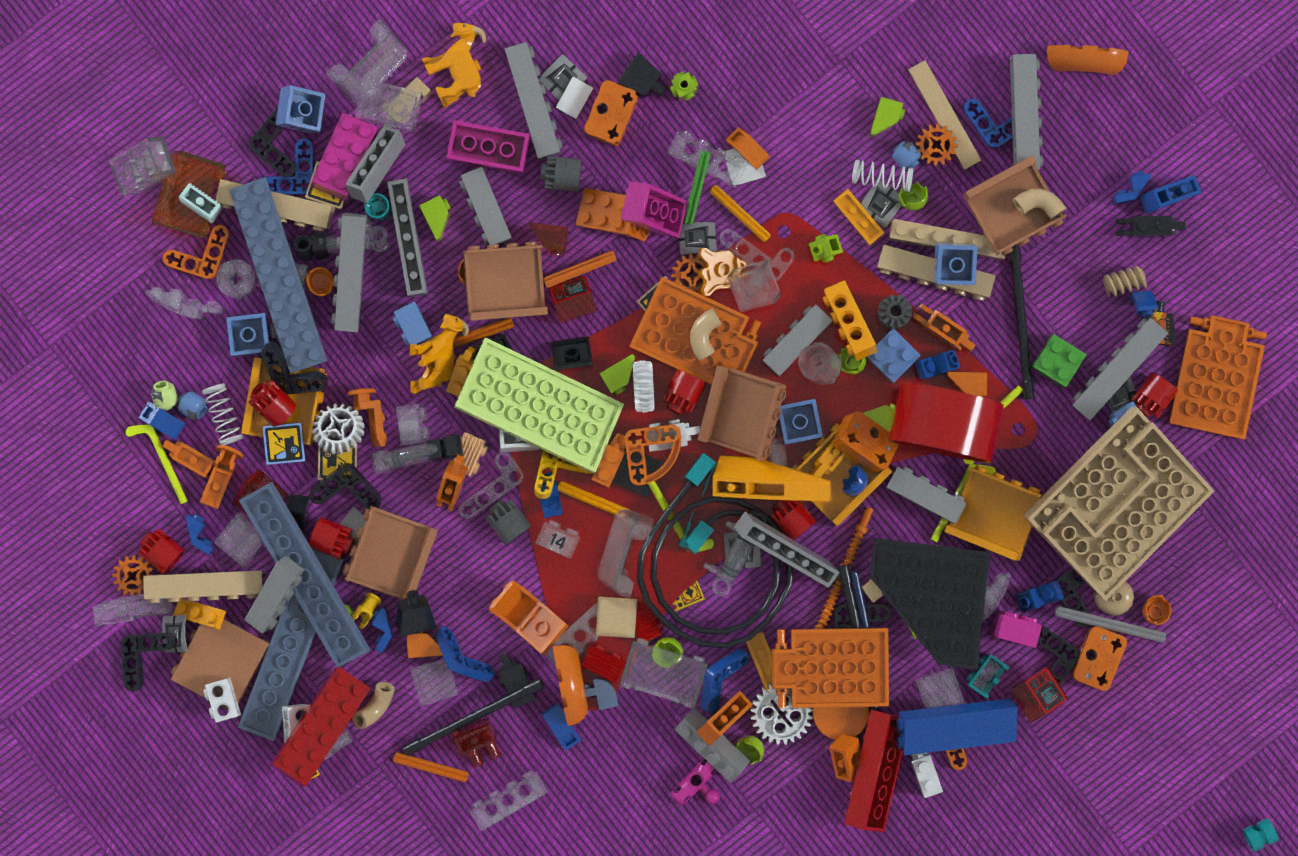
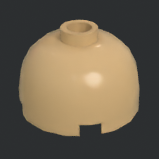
M1125 581L1106 601L1096 592L1094 593V598L1098 609L1105 614L1116 616L1129 610L1133 604L1134 594L1130 584Z

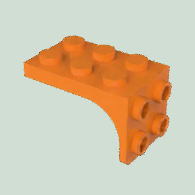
M584 188L576 226L617 233L643 242L646 241L650 233L646 229L621 220L626 195Z
M514 580L504 586L502 593L491 602L489 607L490 612L508 624L542 655L549 651L569 626L530 591Z

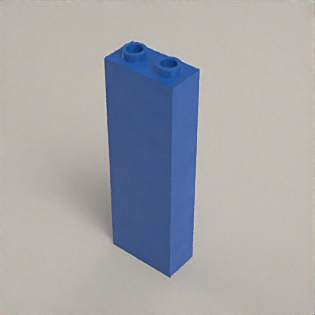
M1002 699L899 712V719H897V729L899 731V737L896 738L897 747L901 749L904 755L1016 742L1017 706L1012 699Z

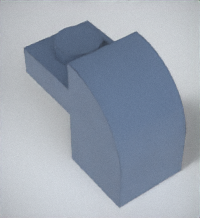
M595 678L593 679L594 687H591L590 684L584 685L586 697L597 696L599 710L619 706L616 691L608 681Z

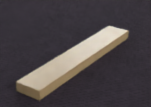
M926 60L908 69L940 129L947 126V132L953 131L951 137H957L953 143L958 144V147L953 148V150L956 152L955 156L963 170L980 162L981 159Z

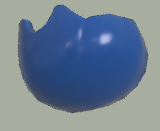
M855 465L848 470L850 477L843 479L844 487L842 491L848 496L860 494L868 484L866 472L859 465Z

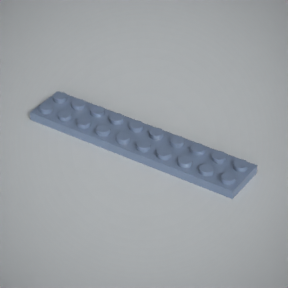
M264 177L229 189L290 373L327 362L328 360L267 178Z
M273 482L239 500L275 563L287 556L304 569L301 575L303 577L301 582L293 589L294 595L336 667H340L371 650Z
M313 550L334 586L344 559L339 560ZM294 594L285 603L286 608L279 618L238 725L240 729L275 741L283 721L282 706H288L316 635L314 627Z

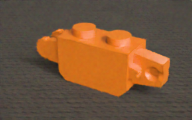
M923 304L919 305V309L930 316L928 321H926L918 314H913L912 318L924 326L923 329L954 350L964 348L972 352L976 345L968 340L970 336L967 334V330L939 311H933Z
M457 455L455 461L450 460L436 497L438 507H441L445 502L449 504L448 510H453L461 493L468 467L463 465L465 457Z

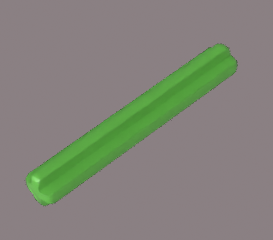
M702 150L699 156L683 220L685 224L692 225L694 222L711 153Z

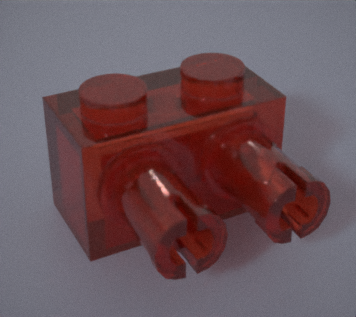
M489 717L453 732V741L461 757L467 755L473 768H476L477 764L481 766L484 763L478 752V749L485 747L490 760H494V756L499 758L502 755L495 743L497 741V733Z

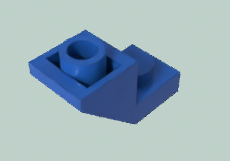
M1144 171L1133 173V176L1128 179L1130 193H1128V190L1117 191V195L1112 197L1113 205L1134 201L1151 178L1150 173L1144 174Z
M1152 291L1133 292L1130 295V304H1134L1136 315L1149 317L1153 316V313L1158 310V305Z
M955 350L914 362L920 380L960 368Z
M150 402L147 403L138 417L174 440L177 439L185 426V423L164 410L155 407Z
M551 472V473H546V474H543V475H544V476H551V475H552V472ZM555 479L550 497L540 499L544 518L563 514ZM543 482L541 492L545 491L547 482Z
M195 513L193 516L187 515L186 522L192 545L211 555L215 550V547L212 546L213 542L205 537L199 538L207 526L203 522L204 518Z
M1058 580L1015 594L1022 613L1064 599Z
M384 607L381 610L377 609L371 618L374 620L372 625L385 632L384 635L380 633L375 641L377 645L375 650L380 653L384 652L393 637L388 612Z
M558 703L541 713L565 751L582 741L573 726H567L565 713Z

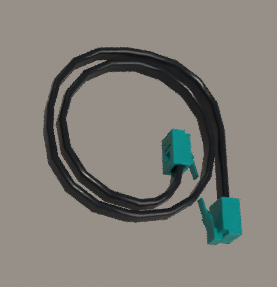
M703 453L683 476L682 479L686 481L685 485L649 530L638 552L636 580L644 604L660 623L675 635L699 647L729 648L750 641L772 621L781 609L793 582L792 566L786 563L785 585L775 605L764 620L747 635L725 643L701 641L677 628L650 601L643 580L645 553L655 533L690 487H697L709 472L704 482L701 497L705 493L710 475L717 466V463ZM711 496L685 506L662 529L651 552L650 580L658 603L676 623L696 633L725 635L749 627L768 610L779 587L780 559L771 555L773 560L772 586L762 606L744 622L724 629L703 628L679 617L665 601L657 579L658 552L670 529L691 509L712 502L737 504L748 511L758 508L740 498ZM726 510L714 514L706 522L699 521L690 534L685 537L691 526L690 521L694 513L691 512L685 527V533L677 545L682 549H686L692 555L696 554L714 531L710 526L717 519L726 516L741 517L745 511ZM766 513L767 525L784 534Z

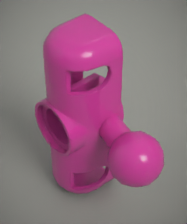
M705 758L671 791L672 798L678 804H686L698 790L705 794L704 797L707 803L715 804L719 801V792L715 789H709L705 785L717 772L715 770L711 774L715 768L709 762L704 766L701 764ZM699 775L701 778L700 784L692 785L691 777ZM680 786L681 789L675 793L674 790ZM689 795L690 797L684 802L683 800Z

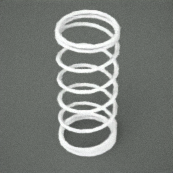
M855 160L852 174L853 184L857 183L862 169L863 185L867 184L872 171V184L874 187L877 186L882 174L884 189L887 188L892 176L893 188L896 190L903 175V189L905 192L910 191L913 168L910 167L908 169L906 186L905 167L902 168L898 184L895 188V166H892L888 182L885 186L883 163L878 180L874 185V162H872L868 178L864 184V161L862 160L860 166V160Z
M225 383L218 384L202 390V394L216 392L207 397L205 400V402L207 403L219 402L210 407L208 410L212 413L222 412L215 416L212 419V422L227 421L215 429L216 432L230 431L219 438L218 441L220 445L230 444L243 439V435H236L224 440H220L223 437L240 429V427L227 430H217L218 428L237 419L236 417L224 420H214L222 414H225L233 410V407L222 410L210 411L215 406L230 400V398H225L220 400L207 401L212 396L227 390V388H225Z

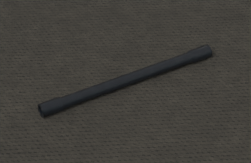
M1015 245L1012 247L1013 251L1009 253L1012 268L1023 400L1035 399L1031 373L1023 292L1020 246Z
M849 564L838 566L851 628H861ZM879 706L869 707V715L871 710L880 711Z
M537 678L525 684L522 688L403 745V749L406 755L409 756L425 746L525 696L544 689V684L540 678Z

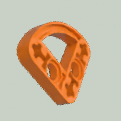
M677 425L629 430L626 433L625 445L629 476L633 484L645 485L661 478L673 466L679 455L682 440L681 430ZM664 428L665 433L669 432L670 428H673L678 434L675 435L674 439H671V436L668 435L664 436L665 440H661L662 433L660 429ZM655 430L658 432L659 437L656 441L648 439L649 431ZM641 431H645L644 438L646 443H642L643 439L636 440V443L628 439L632 433L640 436L642 435ZM673 442L667 461L657 471L647 475L644 446ZM633 452L641 454L642 459L640 462L635 463L631 460ZM643 464V468H639L640 474H644V478H641V482H638L637 479L633 478V475H636L637 472L636 468L632 470V466Z

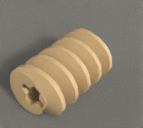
M1134 266L1133 271L1130 268H1127L1126 272L1120 270L1118 275L1113 272L1111 273V278L1108 274L1103 277L1108 297H1110L1111 292L1117 297L1118 290L1124 295L1125 288L1131 293L1132 286L1138 291L1139 284H1142L1144 289L1147 288L1145 274L1142 268Z

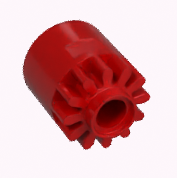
M676 369L662 400L668 402L667 408L679 414H683L684 411L692 413L706 383L682 370Z
M1150 372L1131 400L1145 417L1154 416L1159 418L1178 390L1163 377Z
M273 380L259 383L251 392L250 405L273 427L283 424L296 408V403Z
M780 500L773 506L775 512L770 515L776 525L782 529V532L793 540L816 522L810 512L798 500Z
M321 517L314 527L309 545L313 550L341 560L345 554L350 553L355 538L351 537L353 529Z
M158 528L154 533L149 531L139 543L142 547L139 549L138 554L165 575L180 560L185 549Z

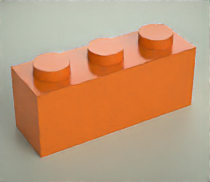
M739 691L696 733L710 746L753 704Z

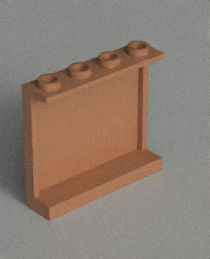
M1033 155L963 194L965 201L996 256L1000 253L1005 256L1012 252V247L1017 244L1020 247L1030 242V237L1033 235L1039 237L1047 232L1046 228L1050 226L1053 229L1064 223L1063 219L1067 217L1066 214L1063 215L1061 213L1051 220L1046 212L1040 208H1033L1022 215L1014 206L1012 199L1020 193L1030 189L1049 191L1035 166L1036 160Z
M525 242V246L518 247V243L506 244V248H499V244L487 245V249L481 250L480 246H469L467 251H463L468 319L470 321L548 315L547 307H545L541 248H543V245H537V242Z
M717 366L697 440L711 442L756 457L758 461L767 460L771 453V441L776 434V422L781 415V403L786 397V385L728 366Z
M370 506L364 512L363 520L365 522L363 527H359L356 538H358L356 546L353 545L350 550L349 556L351 560L349 564H345L342 574L345 575L344 579L405 599L407 598L408 591L416 590L438 530Z
M225 619L220 630L200 624L197 630L194 629L190 635L189 640H191V643L187 647L188 652H181L180 657L182 659L179 665L175 664L173 667L171 680L205 698L204 689H206V684L231 677L239 705L266 655L270 642ZM216 686L214 688L216 696H222V687ZM221 705V707L229 710L226 705Z

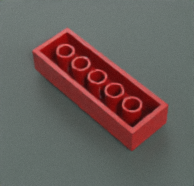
M341 667L334 668L270 766L299 786L306 787L371 688Z
M871 710L868 716L867 729L863 737V746L858 759V768L854 775V785L850 793L848 810L845 814V825L868 831H885L903 753L900 748L898 749L896 738L899 737L897 729L899 715Z

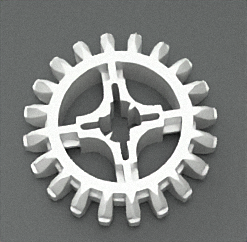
M645 360L634 362L635 410L648 413L654 410L652 363Z
M343 403L340 408L337 407V404H334L332 409L327 406L326 412L320 410L321 416L315 417L318 422H313L315 429L312 430V434L315 435L314 440L318 442L320 448L324 447L325 452L331 449L332 454L339 450V453L342 455L343 450L346 449L350 453L351 446L356 448V442L361 443L362 439L360 436H364L362 429L365 426L362 423V416H358L357 410L352 411L351 406L345 409V404ZM331 420V424L324 430L325 425ZM335 424L341 429L342 434H340L339 430L337 431ZM353 428L351 434L346 438V433Z

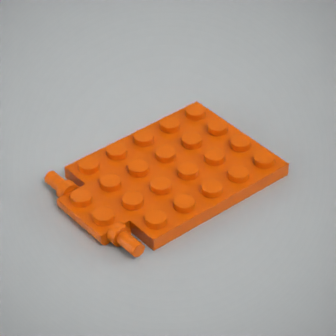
M662 276L629 347L712 385L717 366H728L745 372L759 343L755 340L758 336L756 333L762 322L754 319L750 330L744 336L742 332L749 320V316ZM713 308L722 325L712 330L709 335L710 343L715 352L698 361L690 344V331L695 320L704 312Z
M1211 315L1210 318L1204 317V319L1191 316L1189 324L1202 326V329H1207L1208 331L1206 333L1188 329L1176 384L1178 392L1173 398L1168 423L1245 440L1265 345L1247 342L1246 340L1247 338L1252 339V337L1265 340L1267 333L1254 330V328L1249 327L1250 323L1215 315Z
M888 628L791 629V649H787V643H785V629H777V643H775V649H772V688L776 689V694H778V708H786L788 688H791L792 708L889 706Z

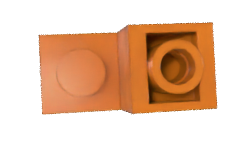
M740 127L725 140L729 146L740 153L745 162L756 170L770 157Z

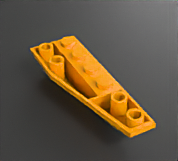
M721 455L713 475V496L768 500L831 501V481L767 460L758 461L756 457Z

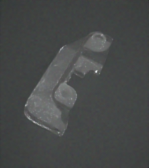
M381 19L370 29V35L377 44L350 71L344 65L337 64L331 67L325 74L330 82L354 104L363 103L407 58L406 48Z
M625 509L619 510L614 517L597 577L601 583L615 593L630 598L635 582H632L629 578L628 570L623 569L632 538L637 540L646 539L650 534L654 518Z
M641 638L633 641L619 686L627 689L634 687L636 691L639 690L675 701L678 704L681 702L685 707L694 709L708 663L704 662L705 658L696 655L690 658L648 645L649 641Z

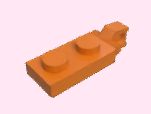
M165 440L162 446L171 451L169 456L173 460L204 478L208 476L215 463L213 459L178 440L176 444Z

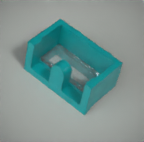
M990 653L987 656L985 654L982 655L978 661L980 666L976 672L972 670L966 678L968 680L966 685L986 699H988L991 689L999 683V678L1003 672L1010 668Z

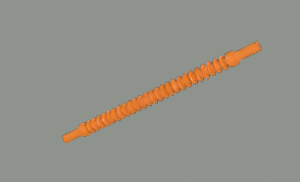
M866 507L860 524L856 525V533H853L854 538H851L852 543H849L850 548L846 549L848 553L844 554L846 558L842 559L844 563L840 564V566L849 564L851 570L850 565H853L852 560L856 559L854 555L858 554L856 550L860 549L858 546L862 544L863 534L867 533L868 528L866 527L873 509ZM839 574L837 579L834 580L835 584H832L833 589L829 590L831 594L827 595L829 598L825 600L827 603L823 605L825 608L821 610L822 615H819L820 620H817L816 629H825L824 627L828 626L826 622L830 620L831 610H834L833 606L836 605L837 596L841 595L839 591L843 590V588L841 587Z

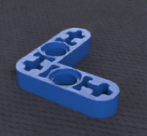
M970 99L964 104L963 111L989 148L996 149L1013 138V134L1005 132V125L1012 124V117L997 127L978 100ZM969 104L976 105L977 108L975 109V111L977 112V114L982 112L983 115H980L976 120H974L973 117H975L976 114L973 111H968V108L970 107ZM986 119L988 121V128L981 129L978 126V121ZM1000 129L1003 136L997 140L998 144L994 142L991 144L990 135L997 136L1000 134L998 131Z
M303 138L296 143L295 177H266L269 184H275L274 180H277V191H274V187H270L271 191L285 195H306L308 187L306 191H303L301 187H296L297 191H293V180H297L296 184H303V181H306L307 184L310 183L314 171V146L310 140ZM306 142L307 146H310V149H306V156H310V159H299V155L303 156V150L300 149V146H303V143ZM304 161L310 164V169L307 172H302L299 168L300 164ZM289 181L291 184L290 189L282 191L280 188L281 182Z
M442 626L436 632L435 637L445 662L453 672L483 682H489L495 676V671L490 665L462 655L455 635L449 628Z
M739 648L708 668L704 676L701 700L702 710L708 714H713L720 704L722 680L746 665L749 660V654Z

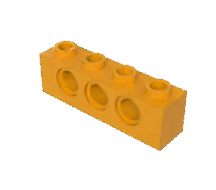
M845 280L824 289L825 297H822L826 308L830 307L832 310L830 316L834 324L838 323L840 327L838 332L841 339H846L848 343L846 345L848 354L854 356L855 360L858 361L876 353V343ZM840 303L845 304L842 308L836 307ZM847 319L853 320L850 324L844 323ZM855 335L861 336V338L858 340L852 339V337Z

